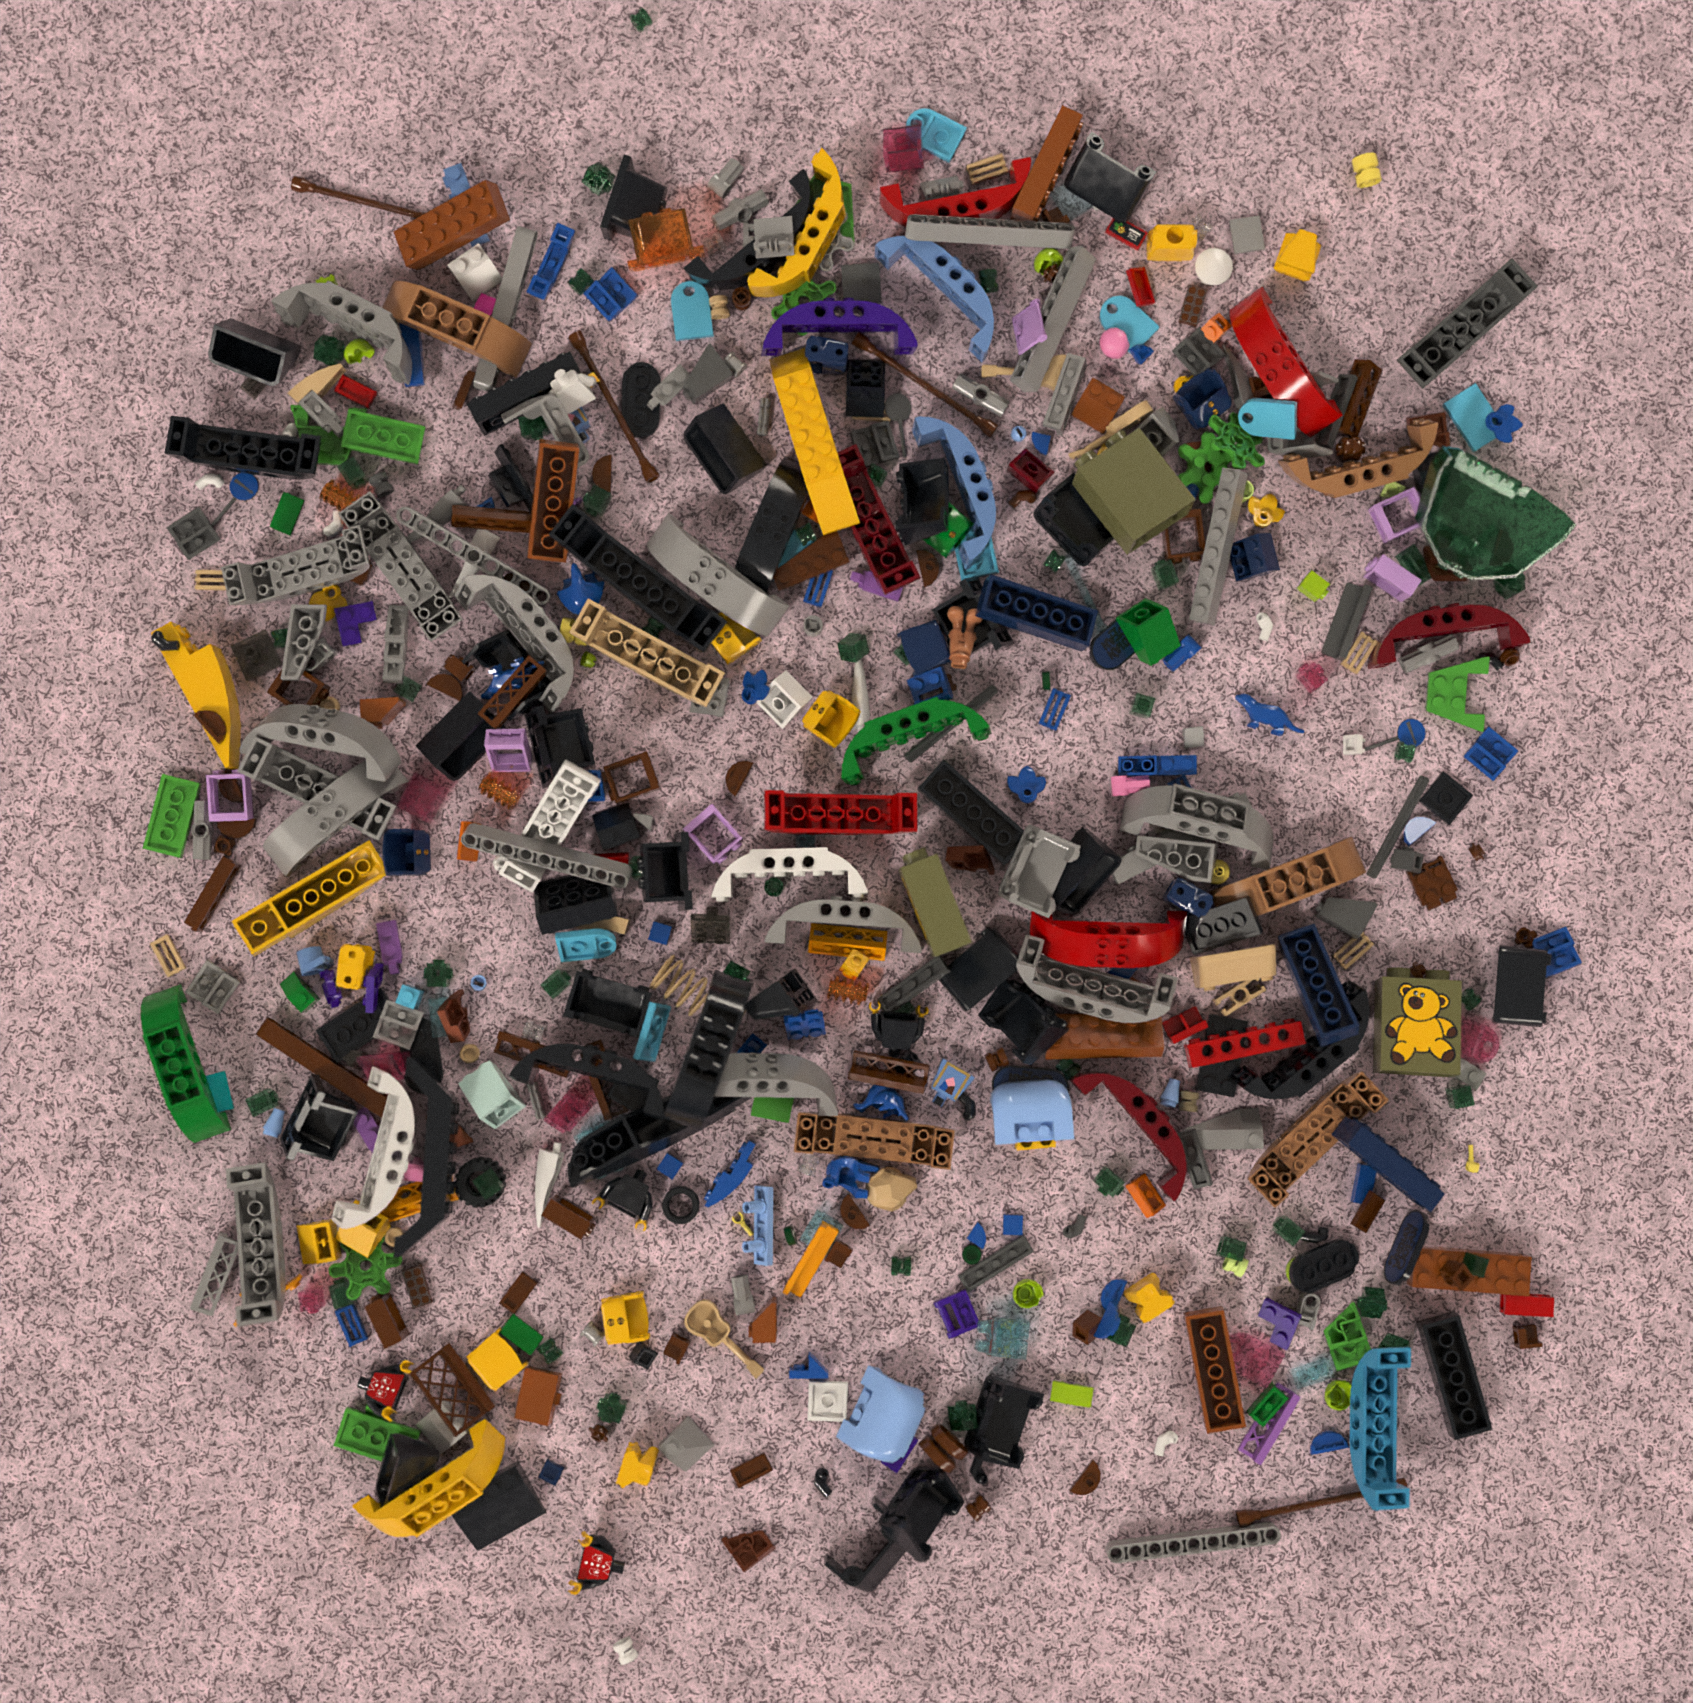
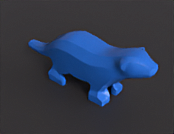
M523 657L515 659V662L510 664L514 669L502 671V666L499 664L488 670V673L493 675V679L488 689L481 694V698L490 700L525 659ZM538 661L540 665L545 663L544 661ZM531 664L524 668L525 675H531L536 666ZM516 678L512 681V689H518L523 686V678Z
M1245 693L1235 696V699L1246 709L1251 719L1247 727L1256 729V727H1259L1260 722L1272 726L1274 730L1270 734L1277 736L1283 735L1284 726L1294 732L1304 733L1303 729L1297 728L1292 724L1287 714L1280 707L1261 704Z

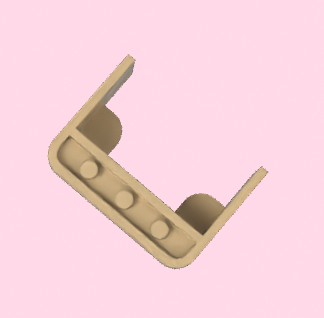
M1264 944L1259 947L1190 957L1195 988H1204V991L1215 990L1217 985L1261 978V981L1273 980V976L1276 975L1275 944Z

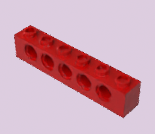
M1289 1018L1283 1020V1024L1276 1025V1022L1264 1024V1028L1257 1029V1026L1245 1028V1032L1238 1033V1030L1226 1032L1227 1035L1219 1037V1034L1207 1036L1208 1040L1200 1041V1038L1188 1040L1189 1044H1184L1188 1067L1195 1068L1304 1045L1306 1041L1301 1021ZM1281 1029H1284L1286 1032V1037L1283 1040L1278 1037V1032ZM1262 1033L1267 1035V1041L1264 1044L1259 1041V1036ZM1243 1037L1248 1039V1045L1245 1048L1240 1045V1040ZM1224 1041H1227L1230 1045L1229 1050L1226 1052L1221 1049V1044ZM1205 1045H1208L1211 1049L1210 1054L1207 1056L1202 1053V1048Z

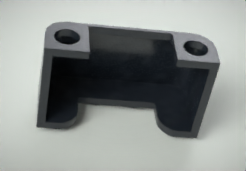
M945 458L900 463L899 472H896V479L898 483H901L903 498L900 500L903 514L895 521L896 531L900 532L901 542H904L905 546L948 531L949 471Z
M1006 979L1001 983L978 1014L988 1027L1000 1029L1015 1044L1018 1049L1013 1048L1012 1052L1022 1063L1032 1065L1069 1031L1068 1023L1064 1019L1059 1018L1056 1015L1057 1012L1052 1007L1044 1003L1045 999L1035 994L1025 982L1022 984L1014 979L1012 981Z

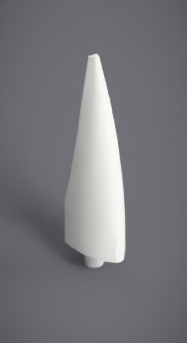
M478 529L471 543L491 554L500 537L489 532V530ZM476 550L471 551L470 559L477 561L479 553ZM465 561L449 598L455 595L464 577L475 575L479 569Z
M860 653L856 655L851 703L861 711L852 728L857 729V733L865 726L864 722L870 721L867 684Z
M554 1142L552 1150L539 1149L535 1178V1208L538 1228H541L544 1218L541 1214L547 1206L550 1193L561 1170L564 1152H560L562 1145L560 1142Z

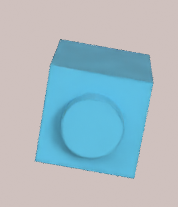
M402 984L395 1003L411 1009H418L425 991L408 984Z

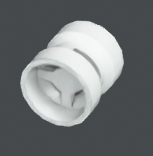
M629 1636L617 1641L612 1646L619 1655L618 1660L621 1665H625L638 1657L637 1650L633 1649V1642Z

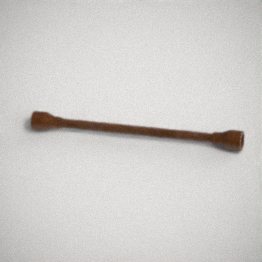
M293 176L291 181V190L299 193L324 194L415 219L425 214L416 210L317 186L315 183H311L299 176Z
M581 331L573 332L568 336L572 347L583 357L590 372H594L600 380L597 384L639 460L642 476L646 483L657 480L660 477L659 473L642 453L621 411H619L614 398L610 394L589 354L583 333Z
M861 332L857 333L851 345L859 350L876 355V357L898 370V372L904 374V376L931 394L933 393L934 396L939 397L940 400L945 401L949 406L951 405L953 409H957L959 413L961 412L965 417L967 416L971 421L973 420L981 432L991 438L998 424L972 413V411L966 409V407L950 398L938 388L927 383V381L925 382L923 378H919L917 374L915 375L905 366L903 367L895 359L893 360L889 355L887 356L883 351L881 352L866 335Z
M1405 1478L1396 1479V1483L1408 1487ZM1361 1491L1335 1495V1497L1330 1496V1498L1325 1497L1318 1500L1296 1503V1505L1291 1504V1506L1286 1505L1274 1509H1266L1264 1511L1239 1510L1236 1511V1517L1239 1527H1243L1262 1518H1267V1516L1272 1517V1515L1277 1516L1284 1513L1311 1509V1507L1316 1508L1348 1500L1362 1499L1364 1497Z

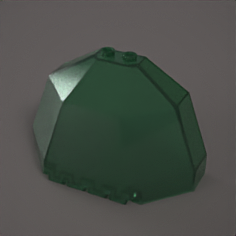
M1442 446L1430 462L1415 520L1438 562L1437 565L1445 571L1448 569L1452 570L1453 574L1460 579L1465 577L1471 581L1518 577L1563 543L1577 525L1567 513L1527 485L1522 486V482L1512 476L1508 477L1507 473L1496 467L1493 468L1492 465L1481 459L1477 460V457L1466 451Z

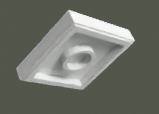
M809 1380L807 1420L843 1422L847 1417L848 1381Z

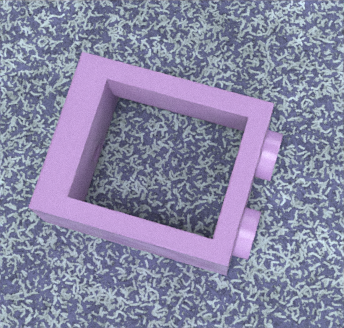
M1415 487L1377 503L1368 509L1384 544L1430 522V513L1427 508H1424L1421 502V494L1419 491H1416ZM1407 497L1419 522L1394 533L1382 508Z
M1384 554L1378 558L1375 557L1372 561L1370 560L1364 568L1366 573L1363 577L1400 602L1409 598L1422 581Z
M486 729L484 746L492 772H531L532 753L525 729ZM497 749H522L523 753L498 754Z
M238 769L232 770V773H225L224 770H212L213 774L206 775L209 822L253 819L250 777L237 772ZM242 778L244 811L219 812L217 779Z
M713 804L709 805L683 828L713 864H721L728 858L726 854L730 850L734 852L742 845L741 841L743 838ZM713 814L720 819L736 838L715 857L693 833Z

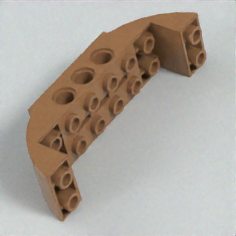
M394 281L382 306L383 309L393 314L396 322L496 364L499 371L517 378L532 345L520 333L490 315L421 285L405 281Z
M1424 418L1415 419L1413 424L1407 425L1410 445L1398 448L1399 451L1392 452L1391 450L1381 452L1378 457H1363L1360 462H1344L1342 467L1329 466L1324 468L1325 471L1309 472L1307 458L1301 457L1300 454L1290 453L1283 455V459L1278 460V463L1284 472L1301 486L1322 492L1325 496L1332 498L1345 496L1409 478L1408 474L1415 470L1430 452L1436 438L1438 422L1431 421V419L1424 420Z
M1351 836L1237 882L1211 890L1209 893L1214 897L1213 903L1215 907L1249 896L1255 912L1259 916L1352 880L1366 873V870Z
M1362 1071L1348 1077L1320 1097L1267 1148L1252 1167L1248 1180L1276 1208L1289 1195L1286 1190L1338 1142L1331 1134L1345 1116L1351 1120L1356 1118L1360 1121L1368 1112L1376 1113L1389 1099Z
M798 1112L794 1152L807 1154L818 1152L930 1165L931 1168L951 1170L955 1130L890 1119L846 1114L818 1116V1112Z

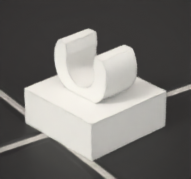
M1343 735V755L1364 753L1365 749H1362L1363 742H1366V740L1363 738V735Z

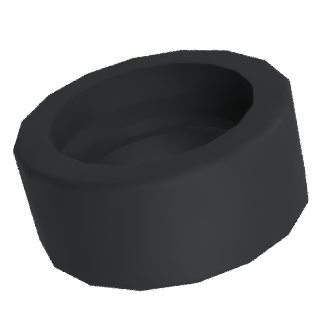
M677 1186L665 1195L662 1201V1210L669 1221L675 1224H685L697 1215L700 1201L692 1189L686 1186ZM685 1194L691 1199L692 1209L688 1215L681 1217L671 1212L669 1207L670 1200L674 1195Z

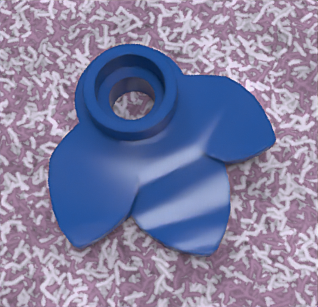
M1509 404L1500 406L1496 412L1488 414L1485 419L1486 427L1494 431L1495 437L1503 443H1511V433L1523 426L1521 421L1512 415L1514 406ZM1492 419L1496 420V425L1492 423Z
M765 670L758 671L754 676L749 671L745 673L742 699L747 704L753 705L758 700H764L767 697L770 687L766 685L767 674Z
M1025 766L1020 771L1019 777L1008 776L1007 783L1010 791L1018 794L1022 802L1032 803L1037 798V794L1045 789L1046 779L1045 777H1036L1034 770L1029 766ZM1030 791L1031 795L1027 796L1024 794V792Z

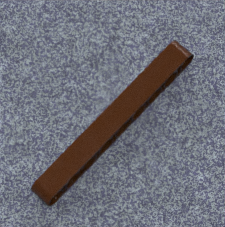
M269 1017L265 1019L256 1033L258 1037L314 1074L319 1075L320 1078L382 1118L388 1097L387 1094L367 1086V1081L340 1063H336L334 1059Z

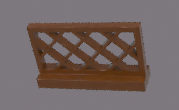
M450 1343L443 1346L409 1373L454 1437L460 1435L495 1407ZM438 1356L444 1361L443 1369L433 1368L434 1359ZM421 1369L429 1370L428 1381L420 1380L416 1373ZM432 1371L442 1372L441 1383L431 1382ZM446 1373H451L455 1376V1385L444 1384ZM430 1385L441 1386L439 1397H434L429 1393ZM444 1387L454 1388L453 1399L442 1398ZM457 1389L465 1390L467 1393L466 1401L456 1400ZM442 1401L452 1402L451 1413L442 1411ZM455 1403L465 1404L464 1415L454 1414ZM469 1405H476L480 1413L475 1417L467 1416ZM453 1417L464 1418L463 1426L458 1431L453 1426Z

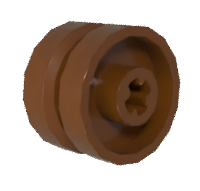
M937 1422L931 1429V1434L934 1438L925 1435L919 1442V1445L932 1461L950 1474L957 1467L955 1459L963 1460L969 1452L951 1431Z

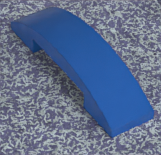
M557 222L543 261L526 291L528 294L541 300L546 299L566 260L574 238V229Z

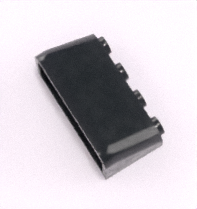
M229 318L214 324L208 357L212 363L266 385L275 386L281 383L299 357L301 345Z
M724 403L695 416L684 431L685 442L722 494L734 491L763 471L767 466Z
M470 691L415 745L436 769L452 781L460 779L486 753L484 746L486 729H494L477 714L485 705ZM489 709L484 713L491 721L496 717ZM503 724L500 729H506L505 725Z
M1085 827L1078 830L1070 840V842L1081 846L1079 849L1080 854L1077 860L1071 863L1067 862L1052 896L1056 904L1055 910L1069 915L1078 913L1120 866L1122 861L1111 848Z
M400 1433L389 1435L376 1481V1495L380 1508L435 1473V1464L439 1461V1450L434 1445Z

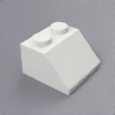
M479 243L447 265L472 302L477 300L481 293H487L502 281L501 275Z
M786 670L769 685L770 690L764 700H758L756 703L783 729L805 708L813 697Z
M442 1401L441 1409L445 1413H451L452 1405L447 1401ZM435 1409L431 1410L416 1424L432 1445L439 1450L440 1454L455 1444L471 1428L468 1427L460 1435L454 1437ZM453 1417V1426L457 1431L463 1426V1418Z

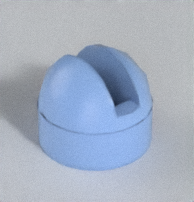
M1015 426L1011 431L1012 439L1016 442L1023 441L1026 437L1025 428ZM1016 429H1019V431L1023 435L1022 437H1020Z
M475 975L471 979L472 988L475 991L485 989L487 985L486 979L482 975ZM476 981V982H478V983H480V984H484V985L481 987V986H478V985L474 984V982Z

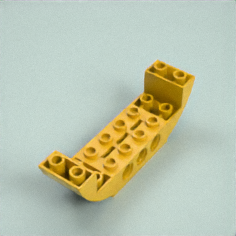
M823 148L820 149L819 153L816 152L811 163L815 178L825 183L823 186L824 192L821 198L818 197L816 199L812 215L809 214L804 222L805 228L796 236L795 255L786 256L787 261L785 265H781L777 272L778 278L759 268H756L755 272H751L747 283L752 296L764 298L777 297L799 288L806 281L811 282L846 217L840 177L834 162Z
M484 1419L469 1429L474 1448L399 1495L382 1508L370 1495L362 1498L353 1504L352 1507L378 1530L394 1537L414 1535L417 1538L483 1495V1490L491 1482L502 1461L505 1437L490 1422Z

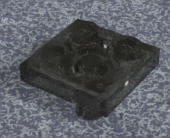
M263 630L230 646L246 681L253 680L283 665L267 630Z
M714 906L708 907L706 914H691V942L716 943L720 945L730 944V916L718 915L719 909Z

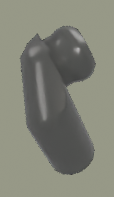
M1078 1214L1076 1222L1063 1229V1235L1066 1238H1074L1082 1234L1087 1216Z

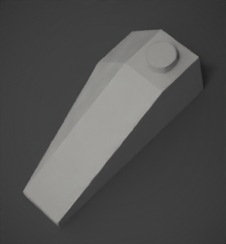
M291 604L281 680L300 681L325 625L327 605Z
M1137 835L1135 855L1191 881L1211 883L1218 844Z
M1258 1108L1236 1109L1182 1130L1183 1132L1196 1129L1202 1150L1264 1149L1263 1127Z

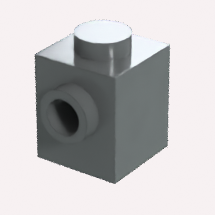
M1402 846V850L1394 849V853L1391 856V868L1421 873L1424 854L1414 851V848Z

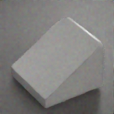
M1203 726L1182 729L1185 749L1204 746Z
M639 813L633 814L635 819L652 832L653 816Z

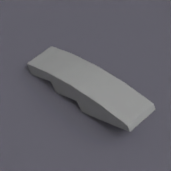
M389 605L384 636L386 641L382 677L384 683H403L408 635L409 608L407 606Z

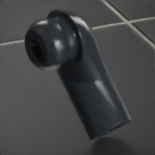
M1480 652L1475 657V659L1485 656L1490 657L1489 663L1497 671L1504 666V663L1492 652Z
M819 1468L815 1473L814 1485L826 1498L832 1493V1490L826 1484L829 1472L826 1468Z

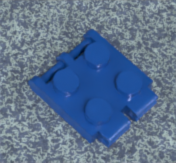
M818 1009L807 1010L796 1017L793 1015L784 1016L788 1040H798L803 1036L809 1037V1035L812 1037L826 1035L823 1012L818 1011Z

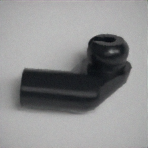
M153 632L151 641L161 651L180 649L178 640L167 641L163 638L162 632Z
M963 1092L958 1100L965 1105V1111L962 1114L963 1118L970 1121L976 1116L975 1101Z
M1319 1227L1318 1233L1302 1231L1300 1240L1311 1243L1322 1242L1328 1239L1329 1229Z
M974 1456L970 1473L978 1484L984 1485L988 1481V1476L981 1467L983 1461Z

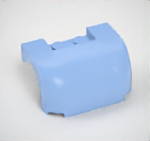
M1051 1079L1012 1081L1001 1083L991 1092L990 1103L993 1112L995 1145L1074 1139L1071 1099L1067 1088L1062 1083Z
M868 1365L860 1382L864 1385L862 1393L850 1419L843 1420L836 1437L867 1457L893 1463L900 1457H904L925 1412V1407H923L924 1393L919 1388L900 1383L885 1375L881 1369Z

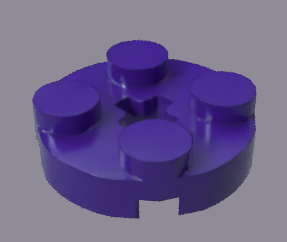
M328 969L320 971V979L324 978L325 981L321 985L326 1001L330 1004L331 1009L338 1007L341 1004L342 994L340 988L335 987V973L333 970Z

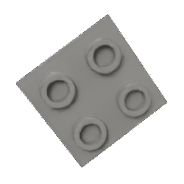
M957 176L920 183L926 201L964 193L962 189L963 181H959Z
M792 216L754 219V250L756 252V259L795 255Z
M722 678L707 707L691 701L689 712L715 715L722 718L725 714L724 709L727 703L726 698L728 697L730 678Z

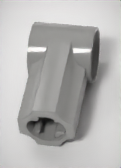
M731 158L719 174L716 173L712 176L707 187L724 199L731 191L733 183L744 171V167L736 159Z
M748 1274L731 1277L736 1316L756 1312L755 1303H753L754 1298L750 1291Z

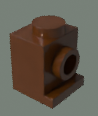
M453 654L449 655L445 660L444 668L465 684L476 671V668L471 664L467 667L469 662L463 664L462 660L464 658L461 656L457 658Z
M1448 1260L1439 1270L1443 1280L1449 1286H1456L1459 1291H1463L1474 1279L1466 1265L1461 1262Z

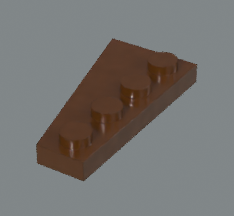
M835 531L823 535L780 566L774 576L778 591L780 592L849 564V558L838 532Z

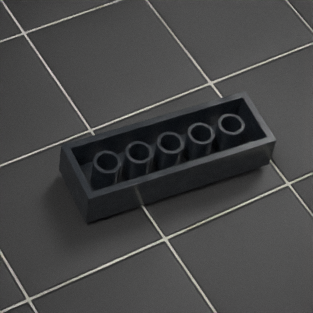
M571 352L561 353L556 359L550 362L545 361L538 368L527 370L522 376L510 379L498 388L490 389L487 394L472 398L467 403V406L483 435L486 436L523 417L524 415L521 414L504 423L501 414L528 399L549 394V391L552 389L550 383L556 379L554 374L557 370L563 369L566 373L570 370H575L580 374L581 372Z
M943 759L917 790L975 842L983 845L987 852L1002 866H1005L1013 857L1024 830Z
M1452 1311L1417 1321V1328L1448 1435L1454 1440H1459L1493 1430L1460 1315Z

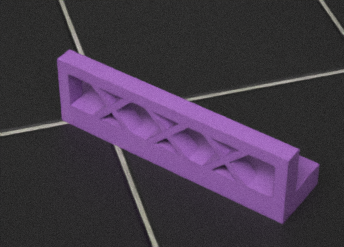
M1278 1382L1275 1385L1287 1392L1289 1399L1277 1411L1275 1417L1269 1420V1422L1272 1421L1270 1425L1266 1424L1267 1430L1264 1434L1257 1436L1255 1428L1258 1423L1254 1420L1237 1448L1259 1465L1263 1463L1301 1398L1298 1394ZM1255 1440L1257 1447L1252 1454L1246 1451L1244 1447L1248 1441Z

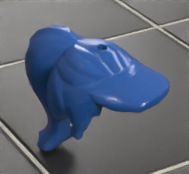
M873 1084L869 1089L866 1099L860 1104H853V1108L861 1113L870 1106H874L879 1111H888L883 1114V1118L897 1114L903 1120H909L903 1098L894 1088Z

